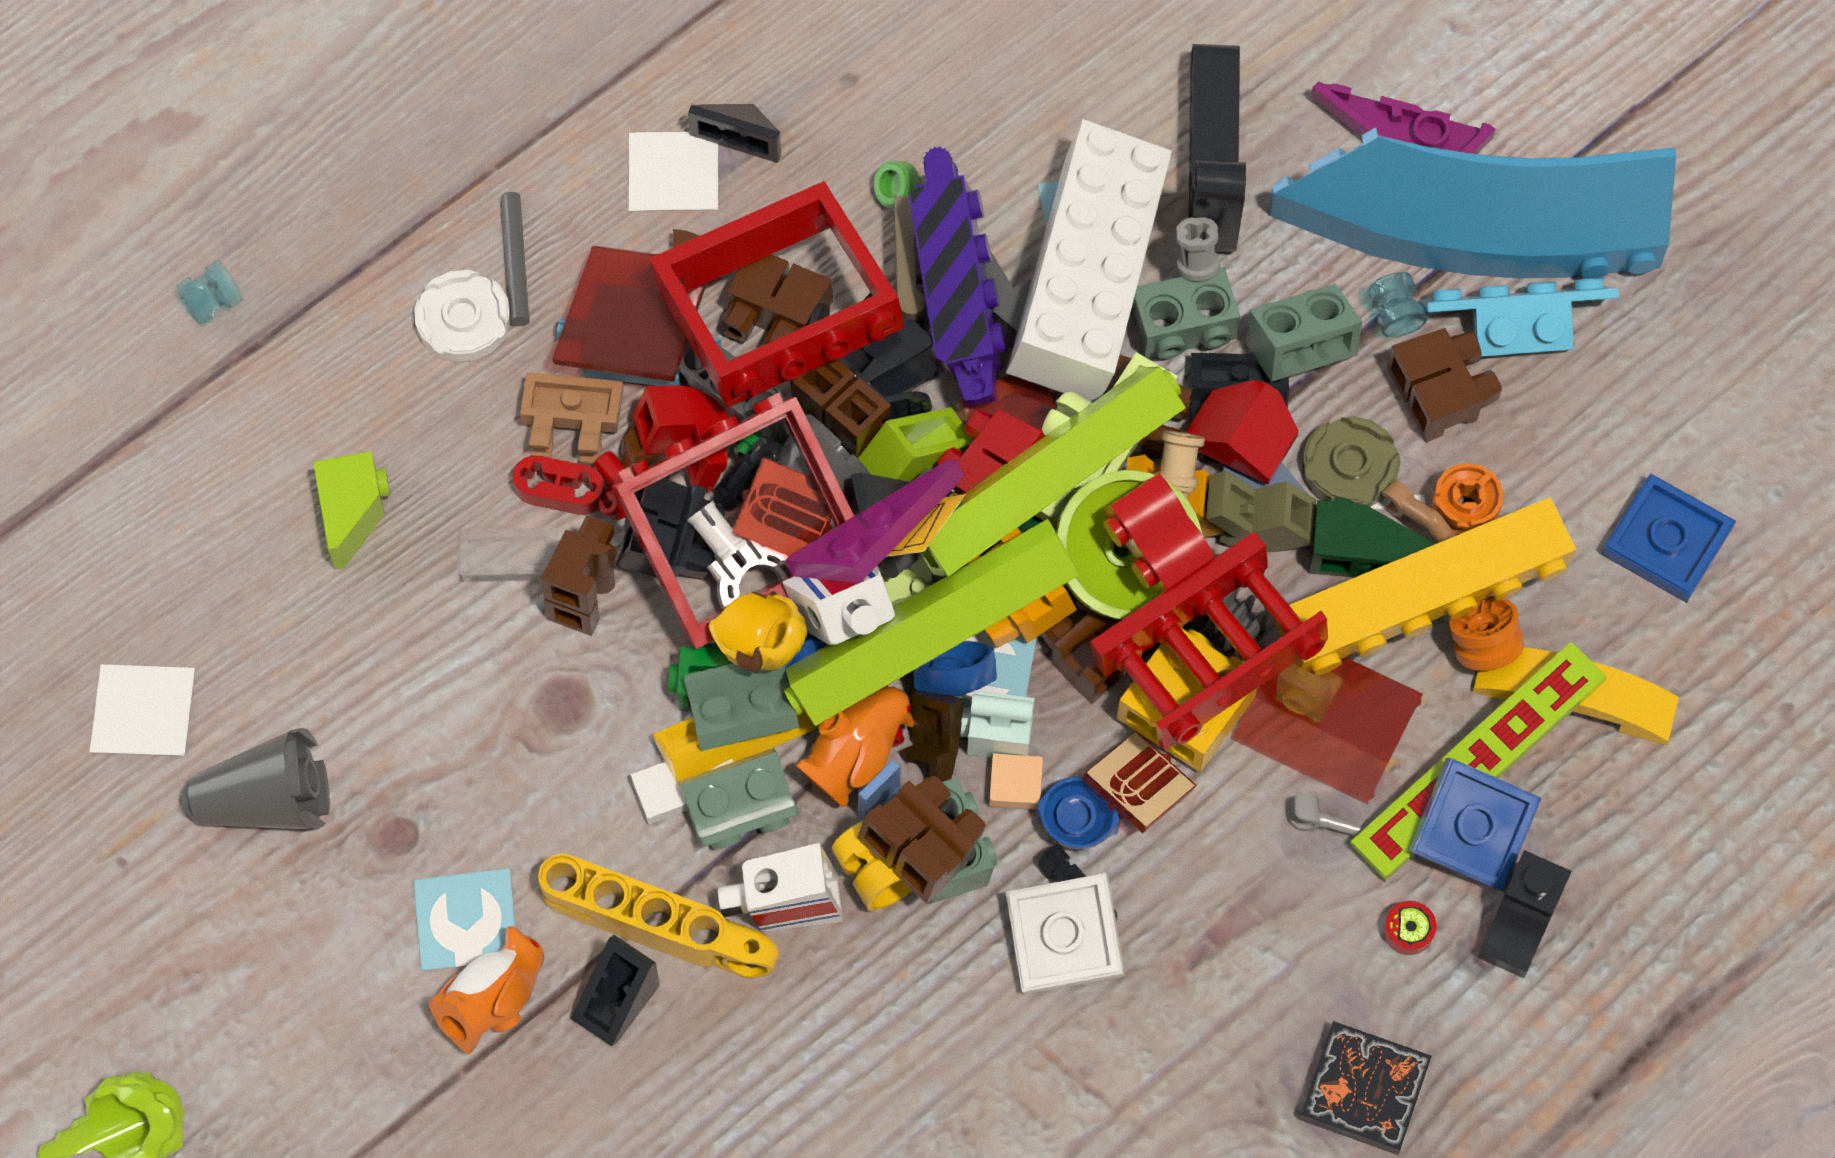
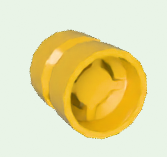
M861 821L837 838L831 848L845 874L856 876L853 881V887L867 910L876 911L900 901L910 894L912 890L894 874L897 863L889 869L857 838L863 822Z

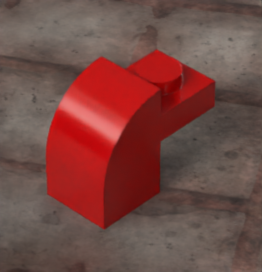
M680 385L646 386L632 415L645 455L665 454L663 449L687 437H690L693 444H696L712 436L708 429L709 426L729 417L723 407L706 393ZM726 447L686 466L692 486L705 487L706 492L713 491L721 473L727 467L728 456Z

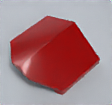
M1257 380L1212 390L1186 433L1205 438L1204 446L1199 447L1198 452L1266 484L1270 483L1298 437L1299 432L1281 393L1268 383Z

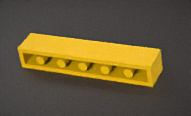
M1551 497L1290 604V607L1303 622L1319 611H1322L1327 617L1328 640L1322 650L1308 660L1299 659L1293 663L1298 676L1313 671L1315 676L1328 673L1342 664L1341 658L1356 652L1359 653L1360 657L1371 655L1387 646L1386 640L1404 633L1405 638L1417 636L1433 626L1431 621L1447 614H1449L1451 619L1460 618L1474 611L1478 607L1476 603L1493 595L1496 601L1503 600L1523 589L1522 583L1536 577H1539L1541 582H1545L1565 573L1568 570L1567 564H1569L1577 549ZM1275 620L1274 625L1280 637L1287 634Z

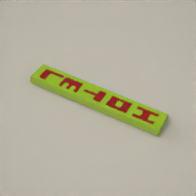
M1569 642L1351 840V846L1387 881L1415 855L1408 852V849L1446 758H1453L1499 779L1606 681L1607 676L1573 642Z

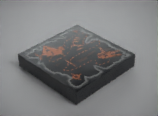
M1333 1021L1299 1120L1399 1155L1432 1056Z

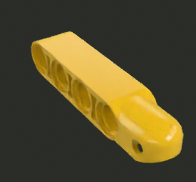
M568 854L552 855L540 866L538 878L543 900L548 908L556 913L692 964L704 967L714 966L746 979L767 976L775 968L780 950L769 936L725 919L719 911L712 907ZM567 876L576 880L573 887L566 891H556L550 887L553 881L559 877ZM607 894H617L623 898L620 905L612 909H605L597 905L600 898ZM657 911L665 912L671 917L667 923L658 927L650 926L644 922L649 914ZM702 929H710L718 934L717 938L710 944H698L692 940L693 935ZM747 964H755L759 966L755 968H750L747 966Z

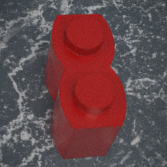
M1160 473L1103 509L1108 518L1103 522L1108 535L1117 546L1121 547L1125 544L1131 551L1135 562L1131 564L1133 572L1147 589L1153 586L1158 593L1166 591L1215 558L1206 539L1189 518L1178 497Z

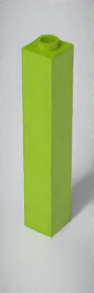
M1160 366L1141 368L964 493L966 495L926 550L919 552L933 575L949 577L1184 410L1186 407L1179 398L1181 389L1172 374L1167 370L1162 371Z
M1046 519L957 570L949 577L943 578L894 606L893 609L896 616L891 621L877 626L873 632L866 635L859 634L838 644H828L786 668L790 686L784 689V692L796 713L801 715L807 712L813 724L817 726L1080 574L1049 519Z

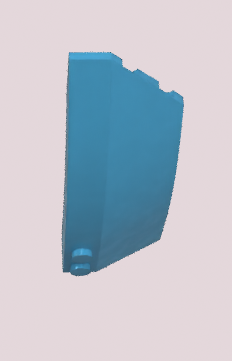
M1377 127L1361 135L1362 145L1347 153L1340 148L1309 164L1310 173L1295 182H1293V179L1285 177L1273 184L1268 206L1270 217L1368 255L1421 268L1467 275L1519 279L1579 276L1585 279L1601 278L1608 273L1629 271L1632 274H1644L1655 268H1661L1669 246L1676 153L1673 147L1573 158H1519L1478 155L1431 148L1379 136Z

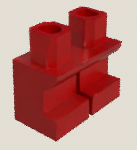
M999 408L994 415L977 410L966 424L965 432L973 440L965 453L954 447L947 449L937 461V466L948 459L958 461L965 477L954 488L964 494L1041 440L1045 435L1037 428Z

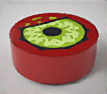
M1404 901L1396 904L1389 911L1384 923V936L1387 943L1401 954L1415 955L1422 953L1431 945L1436 934L1437 923L1435 916L1427 906L1416 901Z

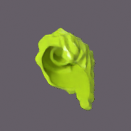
M137 1071L122 1076L114 1075L109 1077L94 1089L90 1095L85 1097L86 1116L75 1119L69 1128L58 1131L54 1140L40 1145L37 1158L71 1157L74 1154L87 1153L91 1149L102 1153L105 1158H167L183 1147L184 1108L181 1098L171 1085L159 1078H155L149 1072Z

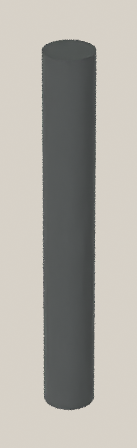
M506 192L501 198L510 322L514 326H525L529 324L530 318L521 198L517 192Z

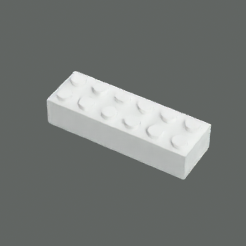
M1082 120L1066 154L1007 367V374L1062 393L1073 391L1090 402H1094L1103 396L1116 370L1172 150L1093 122Z

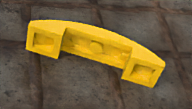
M1524 647L1522 654L1513 663L1499 669L1489 671L1478 670L1472 692L1506 701L1549 662L1557 652ZM1592 661L1607 676L1606 681L1573 712L1620 724L1618 730L1620 733L1667 745L1679 697L1640 677Z

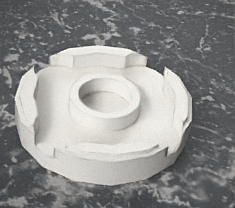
M472 270L449 271L434 278L425 287V292L421 295L420 300L419 298L417 299L414 307L416 330L424 346L438 357L455 362L474 361L492 353L505 340L511 324L509 301L500 284L492 278L490 281L488 278L482 277L479 272Z

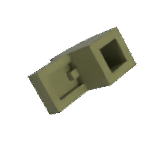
M1228 471L1210 474L1209 493L1206 501V519L1224 530V533L1221 534V542L1233 546L1255 531L1266 544L1267 552L1285 551L1313 544L1316 510L1315 498L1288 481L1255 489Z

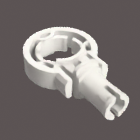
M711 501L690 517L688 522L692 523L715 553L714 557L717 560L710 564L707 569L718 582L717 597L722 609L739 597V583L747 569L753 567L768 568L778 576L779 580L786 577L785 572L780 566H783L789 575L791 572L785 562L789 557L788 555L747 537L743 540L741 536L733 532L732 527L716 508V504ZM735 552L744 562L742 567H739L731 556ZM767 557L776 560L777 564L768 561ZM727 587H730L732 599L728 597Z

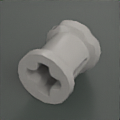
M1191 217L1181 221L1176 228L1177 243L1181 246V254L1177 258L1178 273L1190 281H1205L1214 277L1220 268V259L1215 252V244L1218 242L1217 224L1206 217Z

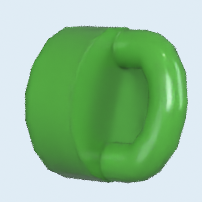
M887 161L883 163L877 170L874 178V191L877 199L882 205L895 208V196H909L915 186L920 185L917 170L907 161Z

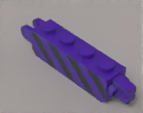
M934 146L933 149L929 148V151L925 152L926 156L923 157L926 183L916 185L909 195L935 358L941 363L946 374L958 380L967 406H977L996 401V371L1002 370L1000 353L1007 351V342L1002 324H995L992 308L999 307L1000 303L994 278L987 279L985 263L992 262V255L986 233L979 234L977 219L984 218V208L978 189L971 191L964 175L959 176V171L955 162H952L953 159L946 148L942 149L941 146L938 148Z

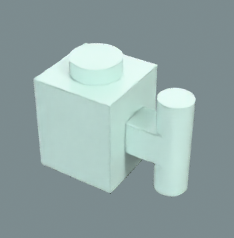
M975 690L971 708L963 707L960 737L968 738L967 755L992 758L993 753L1028 756L1035 698Z

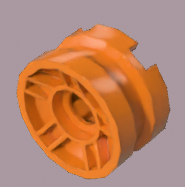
M1473 463L1457 464L1444 471L1437 481L1431 508L1442 515L1457 536L1498 519L1504 492L1499 479L1484 466ZM1467 496L1472 498L1475 503L1465 502L1462 505L1459 501L1461 497Z
M1488 597L1476 602L1478 607L1471 613L1457 619H1449L1457 660L1469 669L1489 671L1502 668L1513 663L1522 654L1525 647L1522 631L1519 627L1520 622L1517 608L1509 600L1496 601L1495 597Z

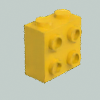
M1182 629L1221 678L1244 663L1243 660L1232 656L1228 658L1215 650L1211 642L1199 632L1194 630L1187 632ZM1161 643L1147 662V666L1181 706L1203 691L1204 688L1167 643ZM1133 681L1119 700L1117 719L1160 746L1156 722L1163 717ZM1257 689L1202 725V729L1192 740L1181 745L1176 743L1166 751L1198 772H1201L1253 701Z

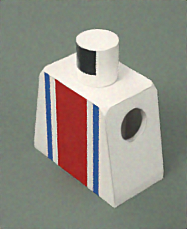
M878 565L861 583L795 576L783 581L788 598L793 599V602L798 607V612L805 618L807 632L829 645L841 643L859 634H869L877 626L891 621L896 616Z
M820 843L747 860L742 863L744 883L718 888L719 904L723 917L749 913L761 931L844 922L838 875Z

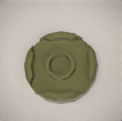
M1355 416L1341 417V421H1334L1330 424L1328 421L1320 425L1309 437L1302 461L1304 478L1315 496L1323 501L1331 498H1346L1355 504L1371 507L1386 498L1381 492L1393 481L1397 480L1401 464L1399 452L1397 453V449L1393 444L1394 440L1388 431L1372 420Z

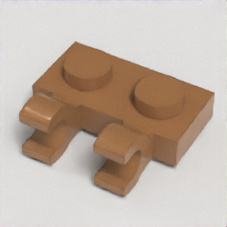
M527 372L520 409L521 424L532 425L529 447L532 448L531 455L552 458L555 427L581 429L578 442V452H581L579 464L594 466V462L601 455L603 432L617 433L624 392L623 381Z

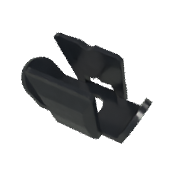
M871 292L865 297V299H868L873 296ZM822 302L818 303L808 325L830 316L829 305ZM903 319V329L886 336L885 339L874 341L838 359L856 374V380L858 378L863 380L891 404V413L882 421L883 423L888 420L926 413L932 410L929 395L919 391H912L937 376L939 372L938 366L924 354L925 351L933 347L932 337L913 319Z

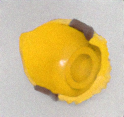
M771 591L767 597L757 592L737 597L718 617L711 620L708 626L713 639L727 659L733 662L734 665L753 673H759L760 670L771 671L787 665L795 654L800 652L807 637L805 618L798 612V607L793 602V599L777 594L775 591Z

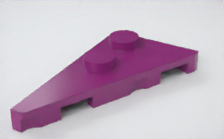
M1318 81L1312 87L1311 97L1360 136L1377 127L1379 136L1431 148L1478 154L1494 138L1496 131L1490 124L1482 123L1481 128L1450 121L1451 114L1437 110L1425 111L1418 105L1381 96L1380 101L1356 96L1351 94V87L1335 83L1324 84Z
M946 460L790 555L785 562L792 576L861 583L965 477L958 461Z

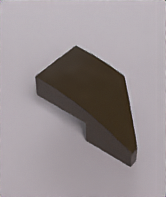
M917 690L912 692V718L915 723L912 727V741L914 745L905 748L903 753L909 762L917 760L928 778L936 776L941 782L951 780L961 736L963 699L952 695H938Z

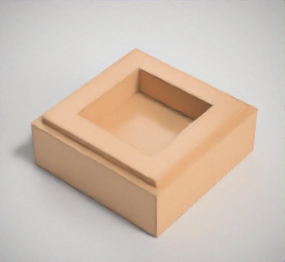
M993 753L989 807L1037 810L1041 796L1043 757Z

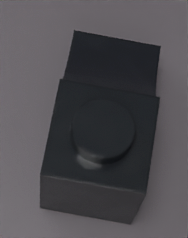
M1524 850L1477 958L1521 978H1525L1572 871Z

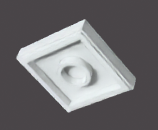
M1106 873L1006 892L1022 993L1030 994L1125 976L1109 877Z

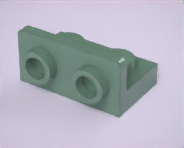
M733 663L687 674L684 677L701 751L800 728L796 710H794L784 692V689L789 687L785 666L771 671L760 670L759 673H753Z
M774 748L679 781L696 836L703 846L712 845L713 849L732 846L742 840L741 834L760 828L761 832H771L783 828L790 823L789 817L799 814L797 803L792 799L778 753Z

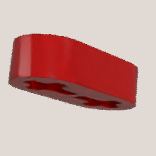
M531 455L519 461L513 470V483L516 494L523 502L530 505L577 515H588L599 509V499H604L605 496L604 481L601 474L595 468L587 465ZM535 472L542 473L544 481L538 482L536 488L528 487L527 479H532ZM582 482L590 483L591 491H587L583 498H577L574 489H579Z

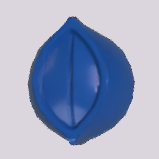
M964 641L913 670L914 687L918 691L938 695H961L979 690L997 679L994 648L979 642Z
M1070 777L1062 779L1053 785L1038 802L1036 816L1041 820L1044 829L1053 840L1069 849L1083 850L1092 848L1108 837L1118 834L1120 819L1114 798L1097 781L1091 778Z

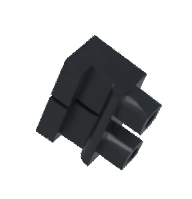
M670 475L636 491L635 496L675 577L681 574L703 579L710 572L707 567L712 564L715 553L710 548L692 542L695 532L698 531L692 523L688 522V519L711 502L704 499L706 488L702 486L686 487L669 480ZM716 504V508L724 517L726 509ZM629 523L625 530L616 566L657 578Z

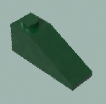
M1331 498L1327 501L1317 500L1314 538L1310 550L1309 574L1355 578L1433 546L1435 543L1368 505L1355 504L1346 498Z

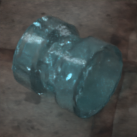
M219 260L206 266L203 274L196 279L188 277L176 284L181 299L200 325L213 319L218 309L222 307L231 308L243 300L236 283Z
M1397 272L1383 276L1374 281L1367 289L1372 306L1380 312L1378 323L1385 337L1396 338L1411 334L1424 326L1428 320L1423 304L1415 299L1414 295L1417 292V288L1412 275L1408 272Z

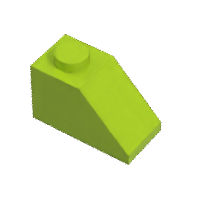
M949 407L886 421L858 459L871 475L912 482L925 469L932 470L937 467V461L947 449L954 447L965 453L973 440L965 432V424L953 408Z
M372 451L313 462L327 546L334 570L344 568L385 515L382 497L391 496L385 467L376 468Z

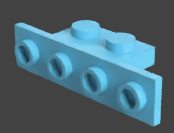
M1586 278L1575 280V288L1557 290L1556 282H1534L1527 284L1528 292L1509 293V285L1480 287V296L1462 297L1461 289L1432 291L1433 299L1419 300L1420 310L1426 312L1473 309L1474 335L1480 344L1482 357L1573 350L1571 301L1619 298V289L1604 286V278Z

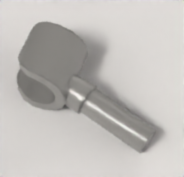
M1297 795L1294 798V802L1290 804L1291 823L1297 830L1308 831L1322 827L1357 836L1360 832V824L1333 817L1330 814L1319 813V798L1315 795Z

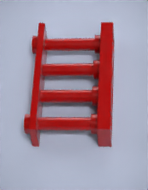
M1255 531L1090 641L1094 664L1105 678L1116 670H1125L1162 715L1163 718L1156 722L1158 743L1164 751L1176 743L1181 745L1192 740L1200 732L1202 725L1299 659L1308 660L1322 650L1328 640V623L1325 614L1319 611L1303 622L1264 576V572L1268 568L1267 547ZM1239 587H1248L1287 633L1263 650L1223 603L1224 597ZM1199 614L1202 616L1208 615L1246 661L1222 678L1182 630L1184 624ZM1158 642L1167 643L1204 688L1203 691L1181 706L1141 658L1144 651Z

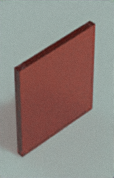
M592 245L552 358L554 365L675 381L688 340L657 289L649 259L657 254ZM707 283L686 292L697 311Z
M1346 657L1341 658L1342 664L1339 667L1319 676H1315L1313 671L1298 676L1292 664L1262 684L1239 727L1235 729L1233 741L1367 805L1374 798V791L1416 708L1421 705L1423 693Z

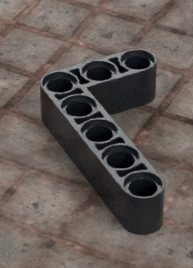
M1192 44L1190 65L1188 218L1206 217L1213 220L1218 226V242L1215 244V251L1236 252L1246 188V162H1239L1240 46Z

